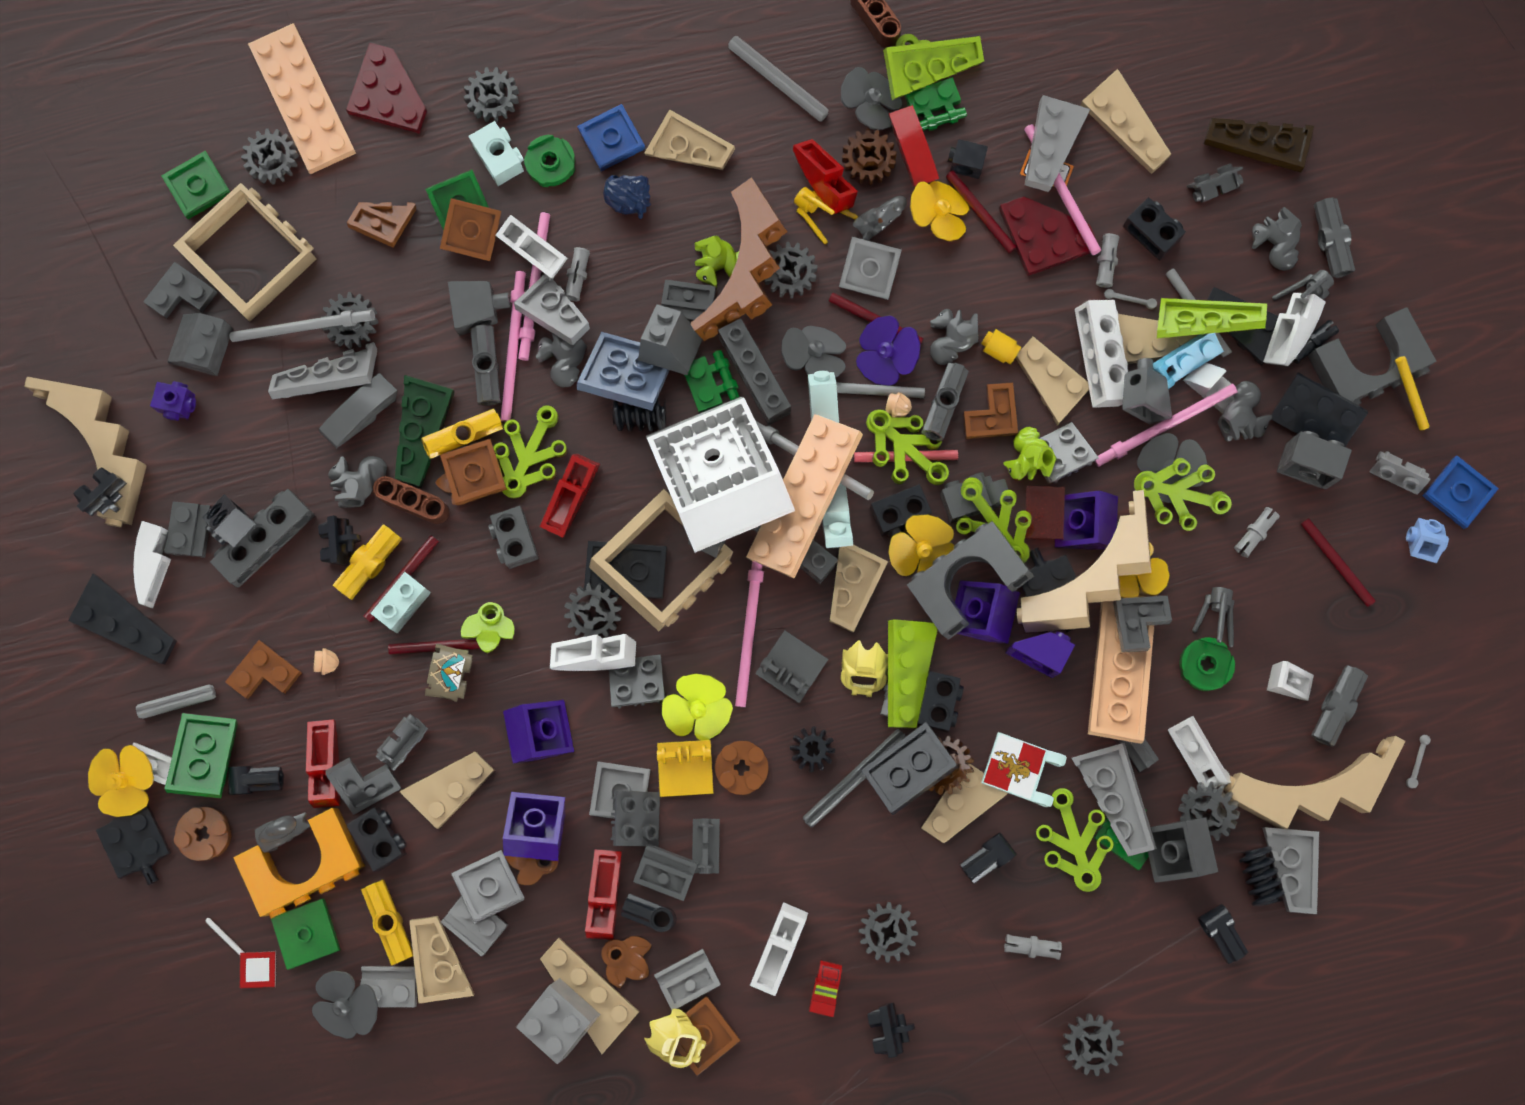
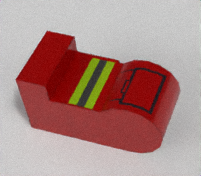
M820 961L809 1012L834 1017L842 965Z

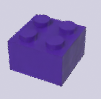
M511 792L503 834L504 856L558 861L565 819V797Z

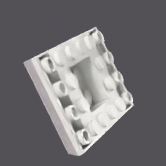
M736 398L668 426L661 431L646 435L694 552L795 511L781 474L745 398ZM719 455L717 460L707 461L709 457Z

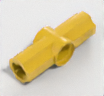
M493 408L422 437L421 440L426 454L432 459L500 431L503 428L501 420ZM458 427H463L468 431L467 440L458 439L456 436V429Z
M383 524L366 545H362L354 552L350 559V565L335 581L333 586L352 600L369 579H373L380 573L385 565V559L400 543L402 538Z
M385 880L361 889L373 918V928L381 938L391 966L413 957L412 947L402 925V916L395 908ZM386 915L391 916L394 922L390 930H386L382 924V920Z

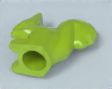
M712 236L694 243L695 250L702 252L703 258L695 261V265L704 266L696 272V277L699 281L716 286L717 288L715 272L724 269L727 275L731 277L739 251L735 253L728 242L720 239L719 236Z
M1025 427L1018 432L1014 438L1013 445L1015 450L1021 454L1016 460L1004 462V466L1008 468L1009 474L1016 481L1024 478L1027 473L1028 479L1032 480L1037 469L1041 470L1045 477H1050L1056 461L1054 451L1048 446L1046 441L1039 439L1040 433L1037 432L1036 428Z

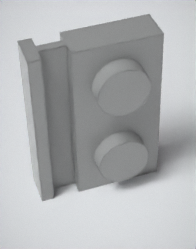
M462 897L459 898L441 921L445 927L481 957L486 954L488 949L508 926L496 914L474 924Z
M704 949L654 975L671 1010L677 1009L721 985Z
M415 966L361 967V985L367 984L373 988L378 1007H417Z

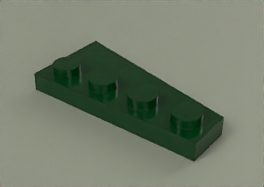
M404 375V396H402L401 405L402 418L399 426L400 439L397 448L395 479L422 488L431 459L425 452L421 438L442 430L455 392L453 389Z

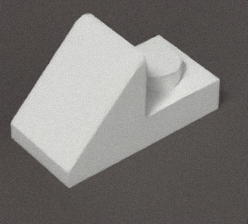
M1205 363L1195 369L1183 380L1203 398L1231 385L1223 377L1226 370L1209 363ZM1232 395L1213 406L1223 414L1226 406L1234 400V397Z

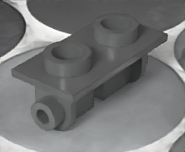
M1227 164L1217 168L1218 173L1209 176V173L1199 175L1194 178L1195 182L1186 186L1187 188L1195 189L1193 193L1195 202L1200 201L1203 203L1219 196L1216 186H1219L1221 194L1239 188L1240 184H1243V178L1240 174L1237 175V171L1242 170L1243 167H1233L1232 164Z
M411 714L407 718L404 716L393 730L399 736L397 740L388 736L377 749L376 757L395 771L405 761L412 748L422 740L428 728L417 717Z
M693 819L692 860L698 862L694 873H719L720 819Z

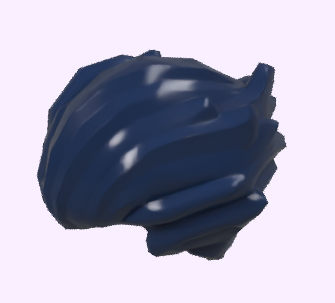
M611 175L606 180L603 196L605 203L612 207L615 212L622 214L638 213V218L642 219L643 213H646V207L651 205L649 202V178L642 175H623L621 177Z

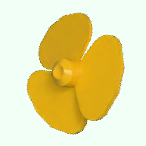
M933 181L930 184L920 182L916 185L911 194L910 203L915 223L918 226L926 227L932 222L931 230L936 237L947 241L958 240L966 232V226L960 218L952 214L965 215L969 211L968 203L954 188L942 182Z
M930 515L912 516L905 524L909 535L901 532L896 533L891 538L888 553L891 565L902 576L913 574L918 563L917 573L926 571L933 566L932 563L935 559L942 555H947L954 550L955 545L950 543L953 539L954 531L941 518Z
M1149 542L1150 557H1151V555L1153 554L1154 548H1153V545ZM1159 558L1150 559L1151 573L1119 576L1121 598L1138 597V582L1145 594L1150 596L1160 594L1166 588L1170 576L1166 562Z
M133 745L125 746L120 752L119 769L116 753L111 749L100 750L92 760L88 771L90 791L96 796H101L98 801L100 811L104 814L121 817L133 815L147 806L149 798L144 790L152 786L154 775L152 764L146 754Z

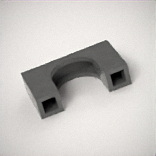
M1407 307L1384 317L1376 324L1390 352V366L1385 374L1372 376L1360 372L1351 363L1339 339H1336L1316 348L1308 355L1323 386L1359 405L1362 403L1360 399L1366 396L1369 399H1373L1383 394V389L1390 385L1393 389L1403 385L1395 362L1399 357H1406L1411 374L1415 378L1430 372L1429 367L1437 361Z
M993 521L979 526L973 536L959 541L954 546L953 551L935 559L932 563L933 566L926 571H920L915 574L911 579L912 581L907 584L939 632L948 640L969 625V622L957 607L951 595L952 579L961 567L972 562L987 563L994 568L1012 592L1034 577Z

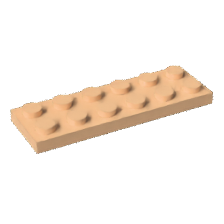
M294 23L248 43L309 173L313 174L356 154Z
M814 414L783 479L795 511L761 525L746 556L748 559L795 578L863 436L859 430Z
M1139 587L1138 597H1151L1145 594L1141 587ZM1114 601L1101 602L1088 734L1142 744L1145 737L1154 625H1147L1151 647L1148 651L1122 653L1113 605Z

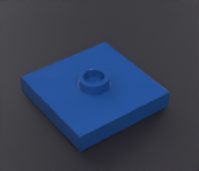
M622 104L577 126L600 171L646 149Z
M1455 456L1422 496L1465 529L1499 488L1459 456Z

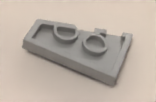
M1262 827L1267 846L1272 847V851L1269 853L1270 857L1275 858L1273 867L1278 868L1276 877L1282 881L1279 887L1285 892L1282 898L1286 911L1317 914L1319 832Z

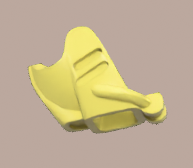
M858 640L848 650L843 649L841 681L846 688L852 690V695L857 696V694L866 695V697H872L873 692L881 690L886 685L888 654H885L877 642L873 648L865 650ZM851 676L876 678V681L873 685H861L853 683Z
M672 1009L671 1015L650 1021L652 1035L651 1038H644L652 1053L677 1068H684L692 1062L698 1063L700 1061V1054L702 1049L705 1048L706 1042L701 1040L699 1030L692 1025L689 1017L683 1011ZM681 1037L693 1038L687 1057L674 1056Z

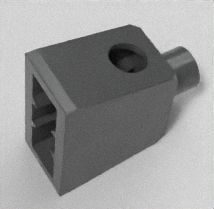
M488 281L448 282L454 328L459 336L471 333V328L478 325L491 326L497 324V310L511 307L508 292L494 294L493 288Z
M1139 359L1137 361L1138 369L1127 372L1124 376L1123 410L1149 425L1171 419L1172 411L1166 377L1153 369V359Z

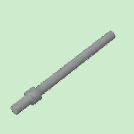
M349 310L341 312V315L230 332L229 336L232 342L339 325L349 327L355 326L358 322L374 320L375 313L373 310L360 312Z
M756 421L765 442L776 444L795 456L799 448L798 445L779 435V431L773 427H766ZM843 475L840 484L867 500L872 498L873 490L848 475Z

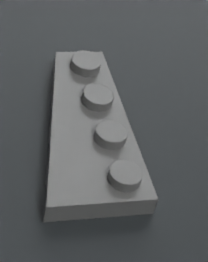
M1042 96L1039 102L1024 185L1049 192L1090 109L1048 96Z
M373 342L366 344V349L359 352H354L351 349L343 352V357L331 361L326 357L318 360L317 363L309 368L306 365H301L272 375L268 393L272 399L369 384L372 380L377 347Z
M1125 743L1073 757V762L1084 776V781L1095 795L1099 807L1106 814L1111 823L1110 826L1127 855L1132 856L1157 849Z

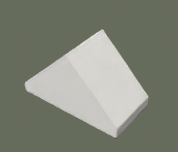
M1288 661L1272 665L1267 691L1308 701L1314 675Z

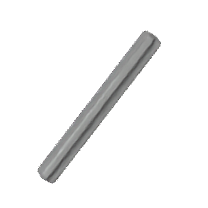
M734 36L728 44L729 49L818 121H823L826 118L828 109L741 38Z

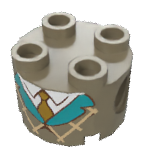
M436 644V652L433 653L427 679L428 687H431V689L426 688L425 696L446 698L457 702L458 698L464 699L467 681H463L465 672L470 673L473 655L468 654L469 650L455 649L442 644Z

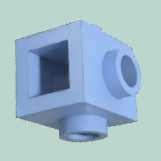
M1418 518L1414 527L1411 526L1406 535L1410 555L1437 563L1442 552L1447 548L1449 541L1444 525L1432 519Z

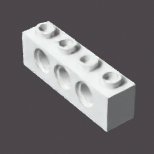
M1088 300L1075 308L1092 407H1118L1123 404L1124 376L1128 372V363L1125 359L1123 337L1120 332L1115 300Z

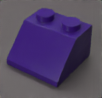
M1103 491L1056 496L1055 547L1087 550L1106 549L1117 529L1118 496Z
M960 581L955 604L965 616L969 625L957 634L989 642L1008 644L1020 593L1017 591L1012 592L1007 586L1002 584Z
M1056 631L1055 634L1049 632L1015 642L1005 653L1042 674L1054 678L1061 673L1075 644L1070 642V637Z
M564 700L522 704L503 711L513 764L574 752Z

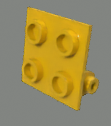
M711 740L657 743L660 797L713 794Z

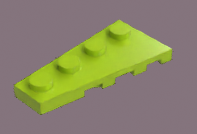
M980 36L887 47L883 50L892 100L984 62Z
M1161 298L1157 338L1262 329L1266 326L1267 304Z
M906 620L888 621V727L917 728L937 634V627L934 623Z

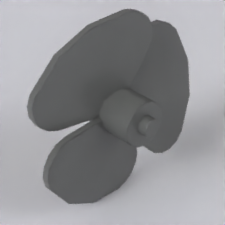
M856 67L845 76L841 85V101L843 105L849 109L856 108V117L862 124L875 130H884L892 126L888 115L890 112L883 106L890 110H898L902 106V100L900 97L892 100L887 78L877 72L868 74L864 68Z
M806 326L802 331L798 328L787 330L782 340L781 354L790 369L797 371L805 366L807 374H814L817 371H828L829 373L834 372L836 378L846 367L843 360L836 356L828 355L841 354L846 349L845 342L836 333L816 326Z
M1165 433L1149 441L1142 448L1137 460L1138 468L1142 472L1152 471L1157 473L1155 471L1159 472L1172 465L1178 458L1186 459L1191 466L1189 473L1184 476L1175 474L1163 481L1167 484H1173L1196 472L1200 466L1208 465L1205 452L1196 441L1191 439L1185 440L1178 449V439L1171 433ZM1185 463L1179 464L1177 469L1183 470ZM1205 470V471L1202 473V477H1206V476H1207V471H1208V470ZM1152 481L1145 482L1144 488L1151 487ZM1201 481L1193 485L1192 487L1201 486L1202 484H1204V482ZM1158 493L1161 501L1172 503L1168 495Z
M336 970L325 973L316 982L315 987L321 998L331 1002L320 1001L314 1004L312 1007L313 1016L323 1028L336 1036L348 1039L354 1037L356 1033L360 1035L368 1034L377 1020L378 1003L373 988L367 984H362L353 992L355 981L349 973Z

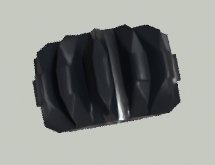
M812 726L810 736H808L805 728L801 729L804 739L802 740L796 735L793 737V740L799 743L800 746H790V751H799V754L792 757V761L802 758L803 761L799 765L800 769L804 768L806 762L810 763L809 772L811 773L814 772V763H817L821 771L824 770L821 760L823 759L829 764L832 762V759L825 755V753H835V748H826V745L834 741L833 738H828L824 741L822 739L826 735V730L824 729L819 736H816L815 726ZM812 742L818 744L817 750L820 752L817 756L813 754V757L807 755L808 749L805 747L808 743L812 745Z

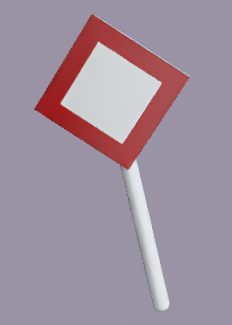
M210 918L205 920L240 955V988L276 987V951L245 953Z

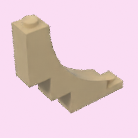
M27 377L24 387L31 390L33 396L47 399L46 405L69 419L80 431L93 453L97 469L102 467L111 473L113 472L127 483L119 491L123 497L116 502L121 509L117 513L109 509L104 515L98 511L97 516L105 519V524L121 527L122 523L132 525L147 465L137 459L123 457L129 431L121 425L106 422L112 397L102 390Z
M1144 490L1133 491L1134 501H1129L1130 515L1120 516L1111 542L1087 571L1060 588L1036 596L1021 598V608H1017L1018 624L1023 623L1025 633L1090 627L1088 603L1121 600L1119 576L1151 573Z
M1397 736L1387 737L1386 740L1383 739L1376 749L1378 756L1373 753L1361 754L1351 765L1338 774L1305 786L1270 784L1251 778L1243 773L1230 775L1231 783L1224 786L1225 794L1232 792L1231 801H1238L1239 807L1279 829H1288L1297 809L1319 821H1329L1338 801L1360 813H1370L1405 741Z

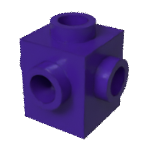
M175 381L172 382V385L157 382L150 407L158 413H162L164 418L178 421L179 417L189 419L190 412L192 413L195 409L196 398L195 394L188 389L186 384Z

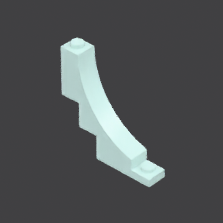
M817 371L814 374H808L811 421L814 414L839 423L837 385L834 372ZM839 484L822 520L826 548L853 546L846 487L842 484Z

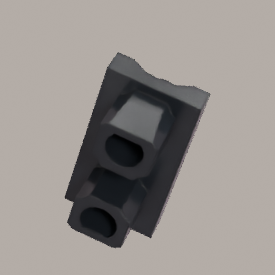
M101 467L93 474L92 478L99 484L93 491L88 486L82 485L73 493L79 502L77 507L90 516H93L97 511L104 515L109 509L117 513L121 508L116 502L123 497L119 491L127 484L123 478Z
M334 515L328 516L327 522L318 525L320 537L322 539H329V547L322 548L320 551V560L326 563L349 566L351 552H354V543L361 542V535L353 534V526L349 525V519L337 518Z
M894 1002L887 1003L879 1007V1009L868 1013L870 1027L882 1026L884 1036L873 1039L874 1053L888 1054V1058L897 1057L898 1054L903 1053L902 1043L910 1041L908 1031L914 1030L915 1024L906 1023L904 1013L896 1015Z

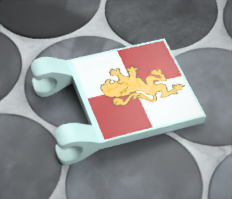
M998 732L981 783L1029 800L1040 806L1051 807L1054 798L1036 791L1045 761L1054 766L1061 767L1065 765L1067 757Z

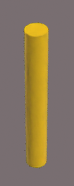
M1405 356L1399 357L1395 362L1419 430H1425L1430 426Z

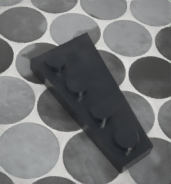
M92 574L68 620L164 665L177 640L146 617L138 608L129 603L96 574Z

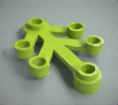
M543 406L538 410V424L526 448L520 435L521 427L516 420H508L504 425V430L510 436L519 460L514 471L508 458L510 450L507 445L497 443L494 446L497 459H499L505 475L503 478L507 490L502 492L509 498H519L525 493L527 486L543 480H552L556 476L555 467L549 463L542 465L540 471L525 475L529 466L553 457H563L567 453V446L561 440L554 441L551 447L536 452L547 428L554 427L558 422L559 417L553 407ZM545 412L552 414L549 419L542 418ZM510 425H517L516 431H508ZM557 445L564 446V450L561 453L555 452ZM500 447H504L506 449V452L503 455L497 454V450ZM546 468L553 470L550 476L543 474ZM511 481L518 482V486L515 489L509 488Z
M874 410L868 415L866 420L867 428L875 434L876 451L872 460L876 466H885L890 456L886 451V437L893 442L895 469L892 473V480L895 483L903 484L909 476L905 464V454L926 472L927 480L931 484L941 485L945 482L949 475L947 466L941 462H930L914 447L926 446L930 450H937L942 441L937 440L938 444H932L925 435L900 434L894 429L907 428L908 431L917 433L923 426V420L920 416L891 417L884 410ZM875 421H881L883 423V426H877L875 424ZM911 421H916L919 426H912ZM877 455H883L885 460H878ZM896 472L903 473L904 478H898ZM932 473H938L940 475V479L934 478L932 476Z
M1178 458L1172 465L1157 473L1152 471L1139 473L1134 480V488L1136 491L1144 490L1145 497L1149 498L1155 510V518L1161 524H1168L1172 520L1173 515L1167 507H1164L1158 493L1168 495L1180 518L1179 524L1184 530L1191 531L1196 527L1197 520L1189 513L1183 499L1209 506L1217 514L1228 512L1232 505L1230 497L1222 491L1208 495L1187 489L1201 481H1212L1215 477V471L1212 467L1202 465L1196 472L1173 484L1164 483L1163 481L1175 474L1184 476L1189 473L1191 468L1189 462L1184 458ZM1185 463L1183 470L1177 469L1179 464ZM1205 470H1210V474L1207 477H1202V473ZM1152 481L1151 487L1144 488L1145 482ZM1225 501V505L1222 508H1218V503ZM1161 513H1168L1166 518L1160 519ZM1191 518V524L1184 525L1185 520Z
M973 477L967 478L961 487L963 498L973 501L988 524L992 521L995 523L1012 547L1021 553L1020 558L1025 563L1029 558L1030 550L1024 539L1026 530L1031 524V514L1027 511L1017 513L1015 518L1017 529L1013 539L1007 529L1012 507L1016 503V493L1012 490L1002 492L1000 497L1002 506L998 518L981 495L983 490L981 481ZM973 488L976 493L973 495L968 494L967 489ZM1011 496L1013 501L1006 502L1004 497ZM963 516L958 519L956 529L961 534H968L970 531L975 532L979 526L985 523ZM1026 517L1028 521L1022 523L1019 521V518ZM966 522L968 523L969 527L962 528L960 526V523Z
M1066 788L1057 789L1052 794L1054 798L1052 804L1061 811L1069 839L1054 832L1049 825L1039 826L1036 835L1039 840L1049 841L1075 855L1078 866L1062 859L1057 851H1049L1045 855V863L1049 867H1057L1074 876V882L1079 889L1086 892L1094 891L1101 883V873L1098 869L1107 852L1112 850L1114 842L1109 836H1101L1097 841L1098 849L1090 862H1088L1085 851L1098 826L1104 823L1105 815L1098 809L1091 811L1088 816L1089 822L1080 837L1071 809L1074 796ZM1058 795H1066L1067 803H1058ZM1093 813L1101 814V822L1095 823L1092 821ZM1041 828L1049 830L1050 835L1048 838L1041 837ZM1102 839L1110 841L1111 845L1108 849H1103L1100 846ZM1050 854H1055L1058 857L1056 864H1051L1048 861ZM1090 873L1093 877L1092 882H1084L1082 879L1083 874Z

